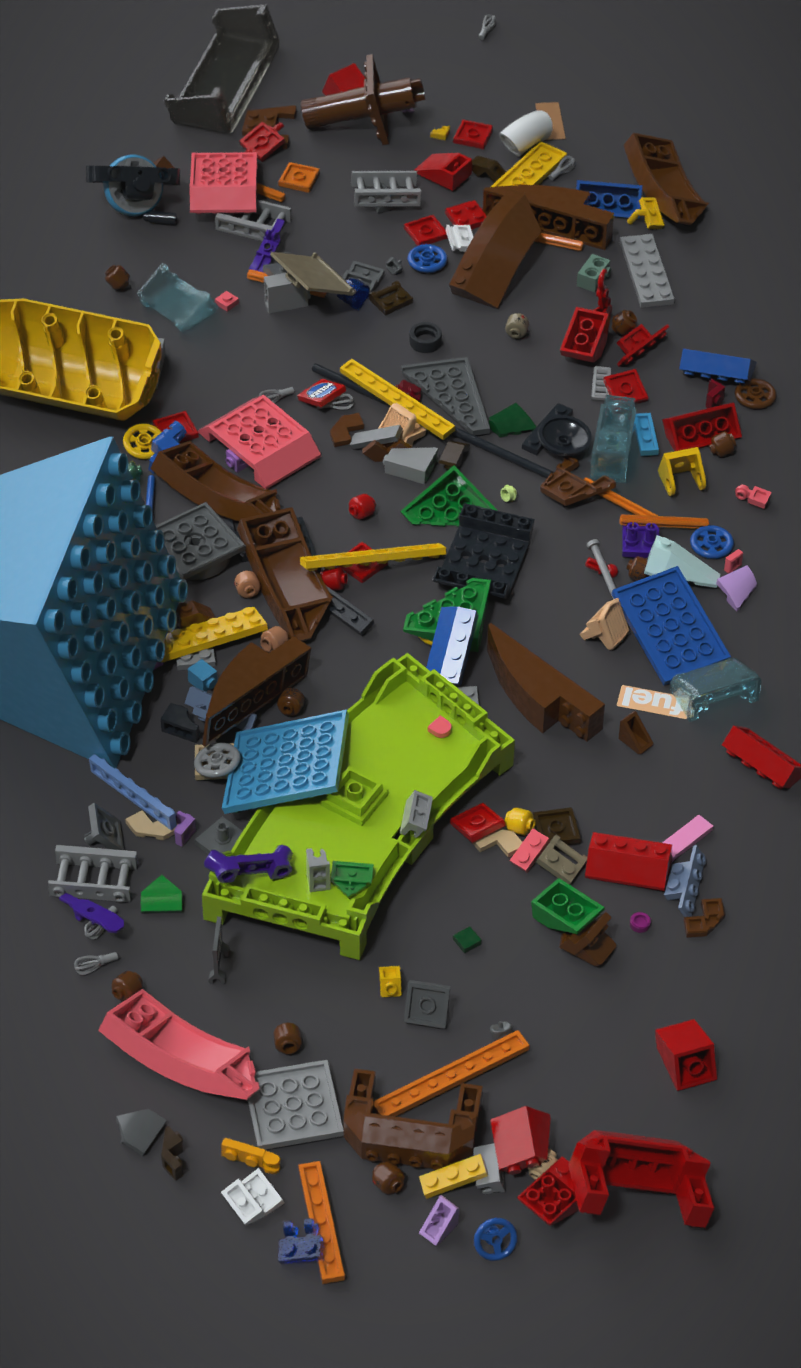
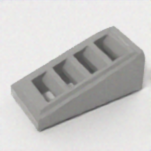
M594 367L591 400L609 401V393L603 378L611 375L610 367Z

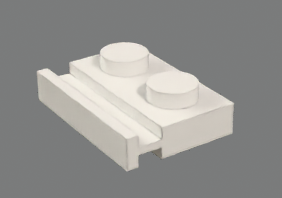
M470 225L446 226V233L452 251L459 249V251L466 252L473 239Z

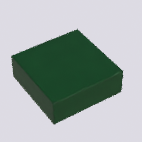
M470 926L453 935V940L464 953L482 943L480 937Z

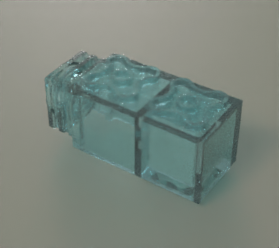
M613 395L605 396V402L600 407L592 450L590 479H599L606 475L616 482L626 483L637 409L635 408V398ZM615 411H620V412H622V413H624V414H616V413H614V412H615Z

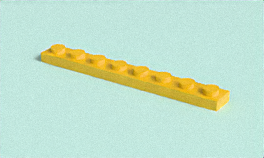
M352 358L340 367L341 374L390 406L398 403L415 414L416 423L442 440L455 431L454 424Z
M440 543L306 556L300 557V565L306 570L315 571L319 567L333 569L338 565L352 567L353 564L358 563L360 565H370V562L387 563L388 560L402 562L407 558L421 560L422 557L426 556L439 558L440 555H446V547Z

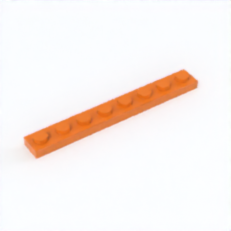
M519 1030L373 1101V1110L379 1115L395 1117L528 1051L529 1044Z

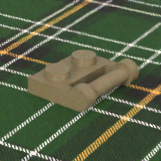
M555 834L536 863L557 878L570 884L587 861V856L584 854L582 856ZM554 846L562 850L564 853L569 855L578 863L575 865L573 862H571L566 857L557 852L555 849H553Z

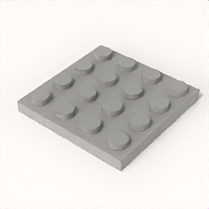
M328 1060L256 1072L254 1077L260 1089L248 1099L258 1148L271 1149L344 1136Z

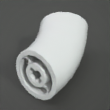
M537 110L511 123L499 133V137L513 154L521 156L533 145L549 138L553 130V123L546 112Z

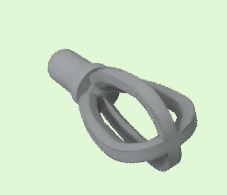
M487 14L484 17L483 27L478 36L480 40H484L486 34L494 28L495 16ZM492 19L490 24L486 27L488 21Z
M571 156L564 157L555 171L548 176L549 179L553 181L562 173L574 169L575 158ZM573 163V165L569 169L564 170Z
M290 387L283 390H265L259 396L265 393H277L267 396L268 399L277 396L272 401L275 403L284 396L294 394V389Z
M341 394L322 408L317 406V409H350L353 406V397L350 394ZM342 397H349V398H350L349 400H342V401H336V402H334L335 400H337V399H339V398H342ZM349 402H351L349 406H336V405H335V404H342V403H349Z
M111 906L108 909L114 913L118 911L115 906ZM90 920L85 925L84 931L86 937L94 940L103 933L104 928L96 923L88 929L92 924Z
M116 952L103 956H82L75 960L74 968L78 974L86 975L105 963L118 960ZM96 959L78 964L81 960ZM94 966V967H92L91 969H88V970L83 971V972L79 970V969H84V968H88V967Z

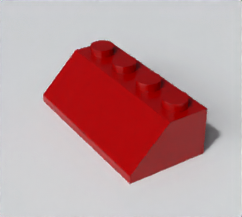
M735 403L723 404L662 419L666 437L674 451L710 445L711 438L724 431L728 434L731 433L734 439L742 437Z
M733 725L722 743V746L727 749L726 752L733 757L738 756L742 759L741 763L749 768L753 766L757 769L756 773L763 778L769 777L773 780L772 784L780 789L782 787L791 788L801 779V764L749 728Z
M593 832L588 849L585 878L665 891L672 863V844Z

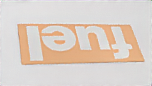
M622 685L617 706L687 719L691 698Z

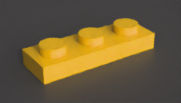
M478 1154L421 1175L419 1178L424 1196L428 1199L487 1177L488 1173L482 1155Z

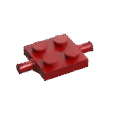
M262 121L239 141L240 145L246 149L243 153L257 152V158L261 162L285 143V139L278 134V131L284 128V125L279 122L276 126L271 127Z

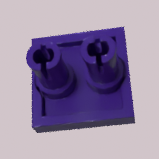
M632 522L623 525L622 557L641 556L648 558L657 535L659 536V527L655 523H652V527L651 523H647L646 526H639L636 522H634V526H632Z

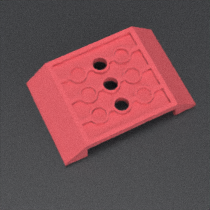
M257 152L192 153L190 213L233 214L244 212L249 214L256 212Z
M265 395L249 400L198 430V433L209 442L217 438L254 469V480L266 489L321 457V453L309 431Z

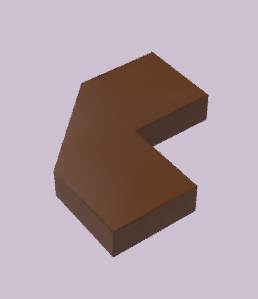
M359 413L341 416L332 427L330 437L334 447L350 444L351 437L349 431L364 429Z
M399 439L388 448L374 440L362 449V453L374 462H383L384 456L389 454L391 448L413 447L402 439Z
M722 898L701 899L703 916L684 917L686 938L706 937L724 919Z

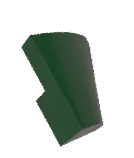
M517 403L489 417L490 430L499 437L520 435L521 431L525 430L533 432L536 428L529 415Z

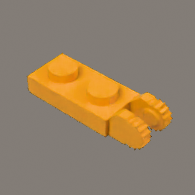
M223 1139L221 1156L231 1161L244 1162L250 1167H261L265 1173H279L280 1157L278 1155L232 1139Z

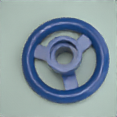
M492 1218L485 1221L478 1227L474 1236V1246L477 1253L490 1261L506 1258L513 1252L517 1244L515 1227L511 1222L503 1218ZM492 1225H502L504 1227L500 1230L497 1226ZM510 1232V1243L508 1247L501 1252L500 1244L502 1243L503 1238ZM481 1239L486 1240L488 1244L493 1246L494 1254L487 1253L482 1248Z

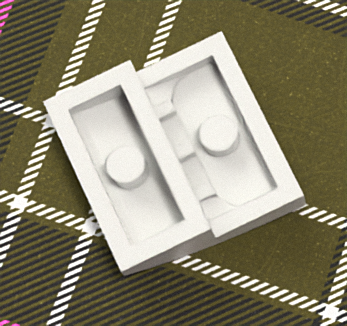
M259 1168L242 1181L238 1178L221 1192L245 1225L265 1217L285 1203Z

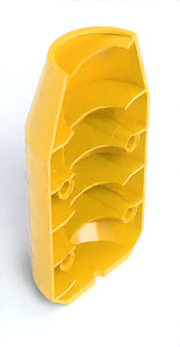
M29 299L0 300V395L121 421L127 420L150 402L159 378L160 369L157 368V363L161 360L162 350L161 343L149 324Z

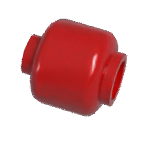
M360 494L353 497L349 502V512L358 520L369 517L375 512V500L368 494Z
M341 567L333 569L324 568L320 572L324 584L333 591H341L348 582L347 573H344Z

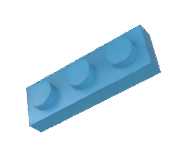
M651 413L633 414L641 456L658 455L659 448Z

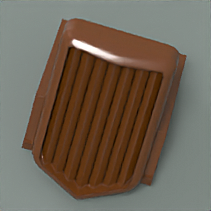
M605 912L599 918L589 923L578 934L564 932L561 935L559 948L594 966H600L616 948V943L604 932L609 927L607 922L612 917Z

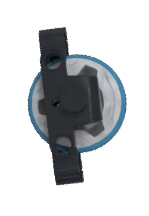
M125 155L116 159L110 166L87 165L86 183H102L107 201L117 212L127 216H141L157 206L162 196L163 185H180V168L156 167L152 161L143 156Z

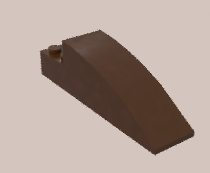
M512 185L486 187L483 189V212L486 216L509 189L526 195L542 233L582 241L584 245L606 250L612 240L614 213L589 206L590 192L545 185Z
M492 623L488 625L487 652L498 681L512 703L533 726L543 734L559 721L564 727L569 728L578 737L587 742L603 729L605 709L603 702Z
M292 637L269 653L252 642L241 650L223 671L214 687L206 714L202 745L204 747L208 746L251 716V714L281 695L285 689L291 688L304 679L308 672L311 647L296 637Z

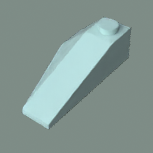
M656 536L648 556L644 574L652 576L678 566L686 581H693L695 585L717 588V579L720 578V574L676 542L665 537Z

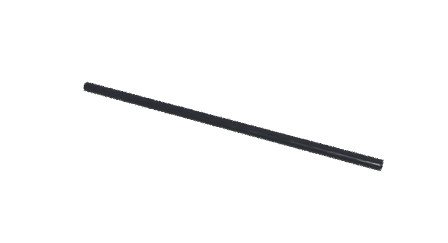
M317 363L312 366L313 372L390 406L351 379ZM457 427L451 433L455 437L545 478L554 473L543 466Z

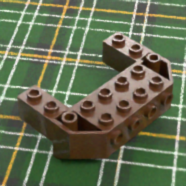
M354 1068L350 1092L346 1097L343 1131L344 1138L361 1159L437 1170L473 1155L482 1102V1086L461 1083L457 1110L451 1109L449 1124L373 1114L376 1071Z

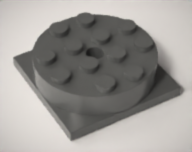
M206 502L156 525L157 530H161L164 533L165 547L169 555H174L176 570L181 579L205 580L215 576L228 566L232 556L246 550V545Z

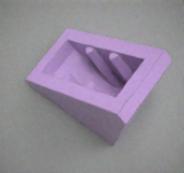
M442 1195L439 1196L419 1233L435 1246L439 1245L458 1225L459 1208Z

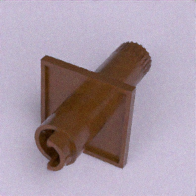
M373 54L366 55V62H364L366 71L364 72V87L302 100L301 109L305 126L309 129L370 117L372 124L378 129L376 130L377 138L381 139L382 145L389 144L388 113L416 108L418 101L425 100L421 78L412 80L411 77L381 83Z

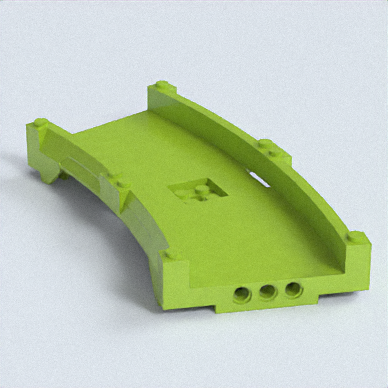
M408 653L398 660L393 657L374 672L361 695V699L347 710L349 720L338 792L259 807L239 836L232 850L222 852L225 856L273 853L278 845H286L293 853L289 861L292 867L291 873L286 877L270 879L268 873L237 875L234 882L221 883L218 881L216 874L210 871L209 881L202 893L203 920L216 923L217 917H221L223 925L228 912L340 940V955L360 960L366 946L367 929L384 894L405 862L410 865L415 862L433 839V825L470 788L492 770L501 775L514 765L515 740L488 718V712L435 669L429 671ZM440 715L451 723V733L445 738H438L428 732V726ZM414 790L432 796L433 800L427 830L415 838L413 837L415 831L410 830L406 835L401 834L397 840L393 837L401 829L406 800ZM312 848L314 857L321 856V849L325 851L327 861L330 863V890L310 892L306 871V849ZM333 861L374 864L372 885L348 898L331 882Z

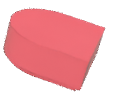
M440 715L428 726V732L438 738H445L451 733V723Z

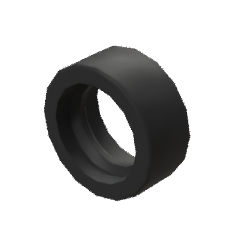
M431 322L415 324L409 332L410 346L415 351L421 353H431L438 350L442 343L441 328ZM426 334L434 338L431 340H421L417 337Z

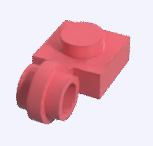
M740 485L735 490V495L738 499L744 500L748 498L747 503L763 509L767 505L772 493L757 486L750 490L746 485Z

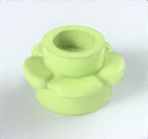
M505 485L501 489L500 495L505 502H513L516 499L517 491L513 486Z

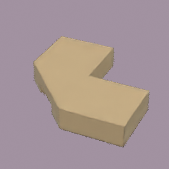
M143 810L125 819L127 826L138 837L151 836L159 840H165L175 835V828L170 830L159 821L152 823Z
M498 829L473 842V845L479 852H482L497 844L504 854L510 857L515 854L522 841L513 831Z

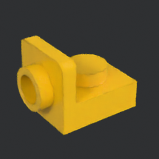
M400 966L379 967L381 997L401 996Z

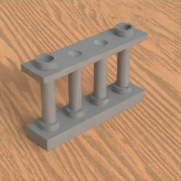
M352 171L351 187H358V189H355V207L420 206L421 189L413 188L416 187L417 171ZM381 183L391 189H381ZM365 187H374V189H365ZM397 187H407V189H397Z
M257 199L256 212L244 213L242 218L232 217L234 213H226V215L217 213L215 216L216 230L263 241L266 230H271L274 227L277 218L285 222L291 223L292 221L290 207ZM252 213L260 215L257 222L248 220ZM267 217L276 219L272 226L263 224Z
M56 845V863L60 864L57 881H48L50 896L60 897L68 893L76 898L116 902L131 901L130 887L126 886L129 869L137 870V851ZM68 865H80L77 882H65ZM89 866L100 867L97 884L85 883ZM109 868L120 869L117 886L105 885Z

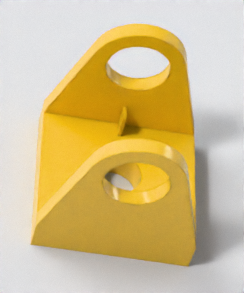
M698 447L664 453L658 473L669 496L675 495L673 478L675 473L691 471L700 490L706 488V478Z

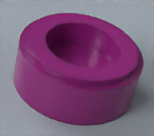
M637 912L631 916L630 927L633 931L644 933L649 930L651 919L646 913Z

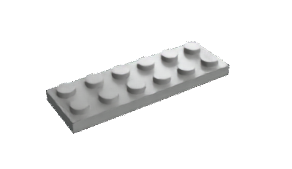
M653 234L620 237V245L640 307L674 304V296Z

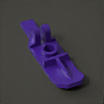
M277 218L274 227L271 230H266L265 237H263L264 239L259 250L256 252L249 270L263 272V265L271 263L273 257L270 253L276 252L280 244L279 234L284 226V220Z
M68 893L59 897L60 901L68 904L73 909L75 918L78 921L85 917L91 920L93 925L97 923L110 933H117L124 928V920L116 913L90 900L78 899Z

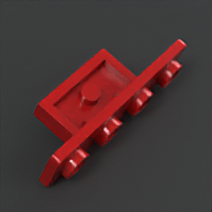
M642 324L629 332L617 342L618 346L626 354L617 365L629 364L634 359V355L638 357L645 351L644 348L646 346L650 348L656 343L655 340L657 338L661 340L666 336V330L670 326L667 324L653 335Z

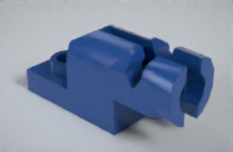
M178 421L169 425V430L164 429L152 441L151 450L155 454L149 459L148 470L153 474L155 472L150 468L158 452L179 445V442L186 436L185 428Z

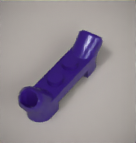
M278 845L273 853L225 856L217 850H211L204 862V866L214 872L221 883L234 882L237 875L268 873L270 879L286 877L291 873L292 867L289 861L293 853L286 845Z

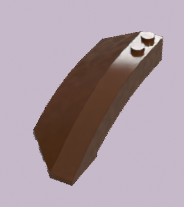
M633 133L623 146L632 172L638 184L642 185L643 193L646 197L656 198L660 212L677 223L691 225L709 202H705L692 187L681 166L673 140Z
M509 189L487 215L470 242L449 284L452 294L495 309L499 308L523 259L540 233H542L524 193Z
M191 441L159 451L150 468L158 477L166 481L171 488L198 505L206 502L216 514L240 521L242 518L280 510L279 499H276L277 489L269 490L257 486L229 472Z
M293 507L242 518L237 530L241 541L246 545L245 552L253 572L258 577L261 585L260 589L281 628L287 632L289 639L296 637L300 641L310 640L333 596L328 591L318 570L309 571L300 565V557L311 556L304 540Z

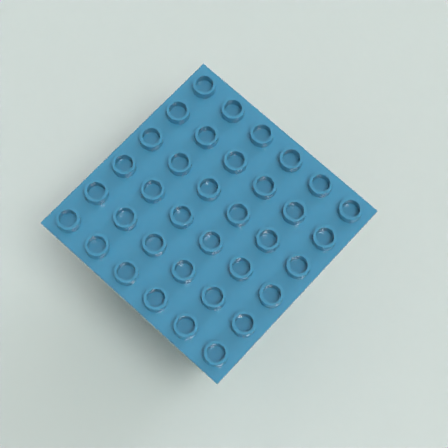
M107 437L0 475V719L87 759L95 754L99 758L105 759L115 769L121 755H126L129 751V733L133 723L137 724L141 719L143 696L145 692L149 693L153 688L154 667L156 662H161L165 656L164 641L168 631L172 632L176 627V609L179 602L186 600L188 585L185 579L180 578L176 570L174 555H169L165 547L164 533L161 530H157L155 526L152 508L150 505L145 504L141 496L139 481L133 479L128 469L127 455L120 452L114 437Z

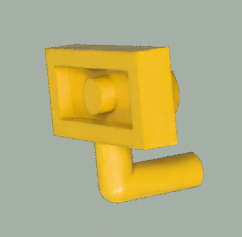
M642 197L639 200L641 209L635 210L627 220V223L632 225L639 216H644L648 229H662L665 226L656 198Z

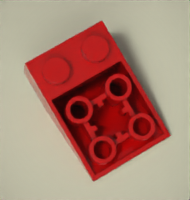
M461 153L432 154L413 171H417L418 175L453 191L472 175V159Z
M563 1156L517 1197L520 1202L549 1226L579 1211L568 1167L569 1161Z

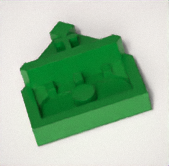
M333 861L331 882L345 896L350 898L372 885L374 864Z
M161 875L141 892V913H182V891Z

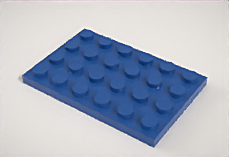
M678 566L612 590L611 595L614 599H619L627 623L663 685L730 660L729 652Z

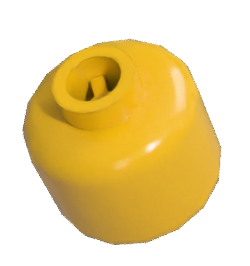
M516 807L508 811L505 816V825L508 831H513L515 834L525 836L530 833L532 828H535L536 821L533 813L529 810Z

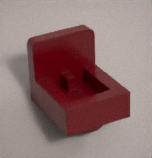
M404 379L399 385H395V387L418 402L420 401L421 388Z
M713 379L709 381L706 408L718 406L724 400L725 386Z

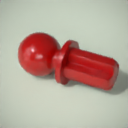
M589 557L586 560L585 566L597 571L601 575L602 573L597 561ZM608 564L607 568L611 577H616L618 575V568L614 564Z

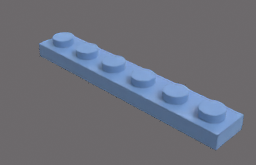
M95 754L89 758L93 774L168 829L172 830L177 826L176 813L172 808L166 807L158 798L151 796L146 789L136 785L131 778L122 775L117 768L114 769L105 759H101Z

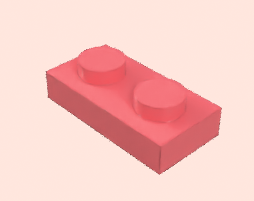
M532 828L510 859V862L528 873L550 842V839Z

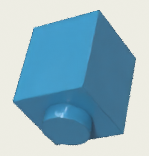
M203 659L188 668V682L205 692L215 687L218 681L217 671Z

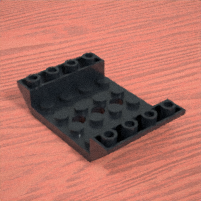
M464 503L459 515V527L442 567L438 566L435 572L433 582L463 588L467 585L466 581L471 578L491 580L489 595L509 598L529 548L535 519ZM481 560H486L487 562H486V563H481L480 561H481ZM503 564V565H505V566H504V567H499V566H497V565Z

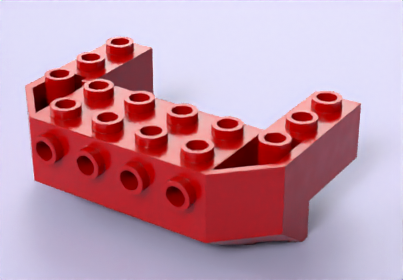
M594 1130L577 1142L568 1164L579 1212L601 1215L609 1196L606 1185L674 1193L677 1196L684 1225L706 1228L714 1210L705 1179L711 1165L710 1161L676 1140Z

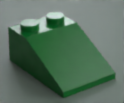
M560 878L531 901L532 916L535 920L547 928L578 934L605 910L604 906Z

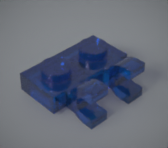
M313 1218L304 1219L306 1237L297 1238L298 1226H293V1221L283 1222L285 1239L279 1240L278 1262L287 1264L323 1260L324 1238L318 1235L319 1224H314Z

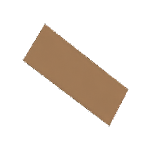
M559 102L535 103L536 111L546 112L553 123L552 133L546 140L566 139Z

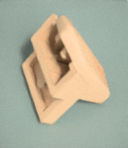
M398 403L391 405L379 428L401 425L403 430L399 439H402L410 446H413L414 440L426 434V429L416 423V415ZM395 442L386 443L382 445L388 448Z
M616 598L607 602L586 623L587 627L579 635L583 640L599 637L608 650L615 649L629 633V627L619 599Z

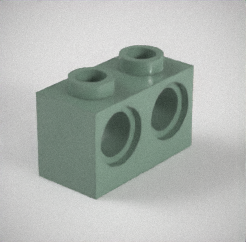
M592 254L578 272L577 286L596 292L600 272L603 269H607L604 279L610 276V260Z

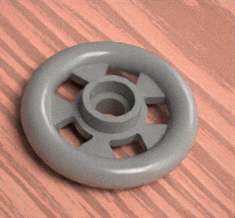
M228 743L211 744L203 748L196 755L194 767L202 776L209 778L222 777L236 769L240 762V752L235 746ZM223 751H227V752H229V753H228L227 755H225V754L222 753V752H223ZM202 762H208L207 765L202 766Z

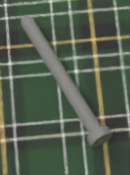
M593 539L587 543V547L589 550H592L611 593L612 590L616 589V586L600 552V542L598 539Z

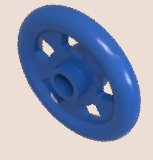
M423 244L414 247L409 252L407 259L413 269L423 273H432L441 270L446 265L447 254L436 245Z
M709 525L700 527L692 533L690 545L694 552L701 557L719 559L732 551L734 540L726 529ZM699 536L704 537L703 541L698 540ZM723 537H724V538L726 539V541H725V542H721V539H720V538H723ZM705 546L709 550L706 551L702 549V547ZM722 547V550H716L717 548Z

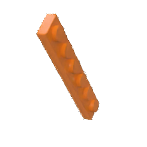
M317 1161L299 1164L298 1169L322 1284L345 1280L321 1163Z

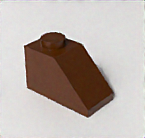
M193 600L178 604L176 609V623L179 629L216 618L210 607Z

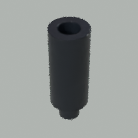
M150 211V213L143 214V220H149V223L176 225L177 213Z

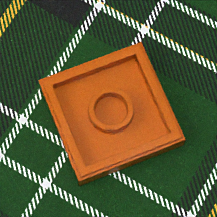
M289 162L278 181V186L309 193L320 174V169Z

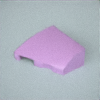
M747 565L718 578L716 583L727 595V602L736 612L740 610L741 604L749 598V594L757 587L756 579Z

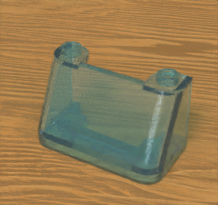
M163 263L137 292L141 299L139 302L145 307L150 306L175 323V327L180 331H188L214 314L219 308L207 292L196 290L180 279L177 274L170 272L169 267Z
M729 658L722 662L675 675L670 683V691L689 722L698 720L697 714L702 709L707 711L710 703L740 695L742 700L747 697L750 703L759 701L762 681L754 670L739 659Z

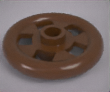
M761 379L745 380V384L739 383L736 386L735 397L741 405L747 408L763 409L774 403L776 390L770 383Z

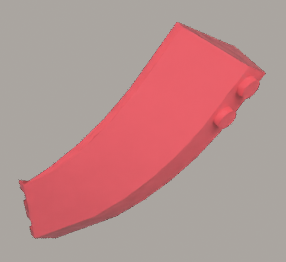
M143 989L108 1011L98 1030L107 1039L111 1040L124 1052L146 1067L184 1086L205 1093L245 1100L249 1099L260 1089L258 1082L255 1081L254 1075L256 1072L253 1061L249 1058V1046L243 1048L198 1029L174 1014Z

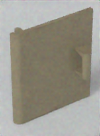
M278 252L270 253L287 270L285 277L296 288L303 286L307 291L354 295L356 293V290L320 256H317L316 252L312 256Z

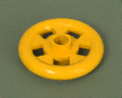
M150 424L134 425L124 434V448L135 458L150 459L155 454L151 450L152 441L162 431ZM148 431H149V432H152V433L154 434V436L151 437V435L148 434L147 432H148ZM139 432L140 434L137 437L133 435L134 433ZM135 442L137 447L133 448L130 443ZM141 449H142V450H147V449H149V452H141Z

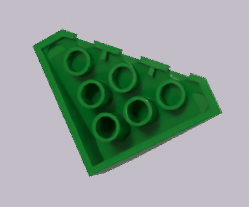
M454 465L404 507L400 513L412 525L431 524V526L445 527V525H454L459 527V515L464 503L492 510L497 509Z
M471 578L466 581L467 585L461 589L455 587L446 592L445 598L437 602L434 599L423 605L424 610L416 614L413 611L406 615L403 632L433 641L441 607H462L476 610L479 617L470 651L479 652L491 580Z

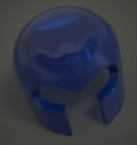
M350 278L345 281L356 290V293L354 295L337 294V297L344 303L350 304L351 307L359 310L369 296L370 287L359 279Z

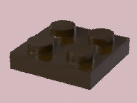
M572 807L533 812L536 821V831L548 837L550 841L556 834L567 845L580 843V834Z

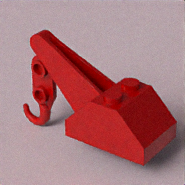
M603 269L598 278L596 297L599 298V307L594 310L580 307L575 308L560 348L562 356L589 362H595L602 356L607 343L612 312L611 298L608 296L609 289L604 285L607 269Z

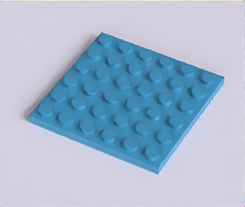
M347 710L236 732L234 746L240 752V762L236 769L228 774L222 804L224 814L338 792L349 720Z

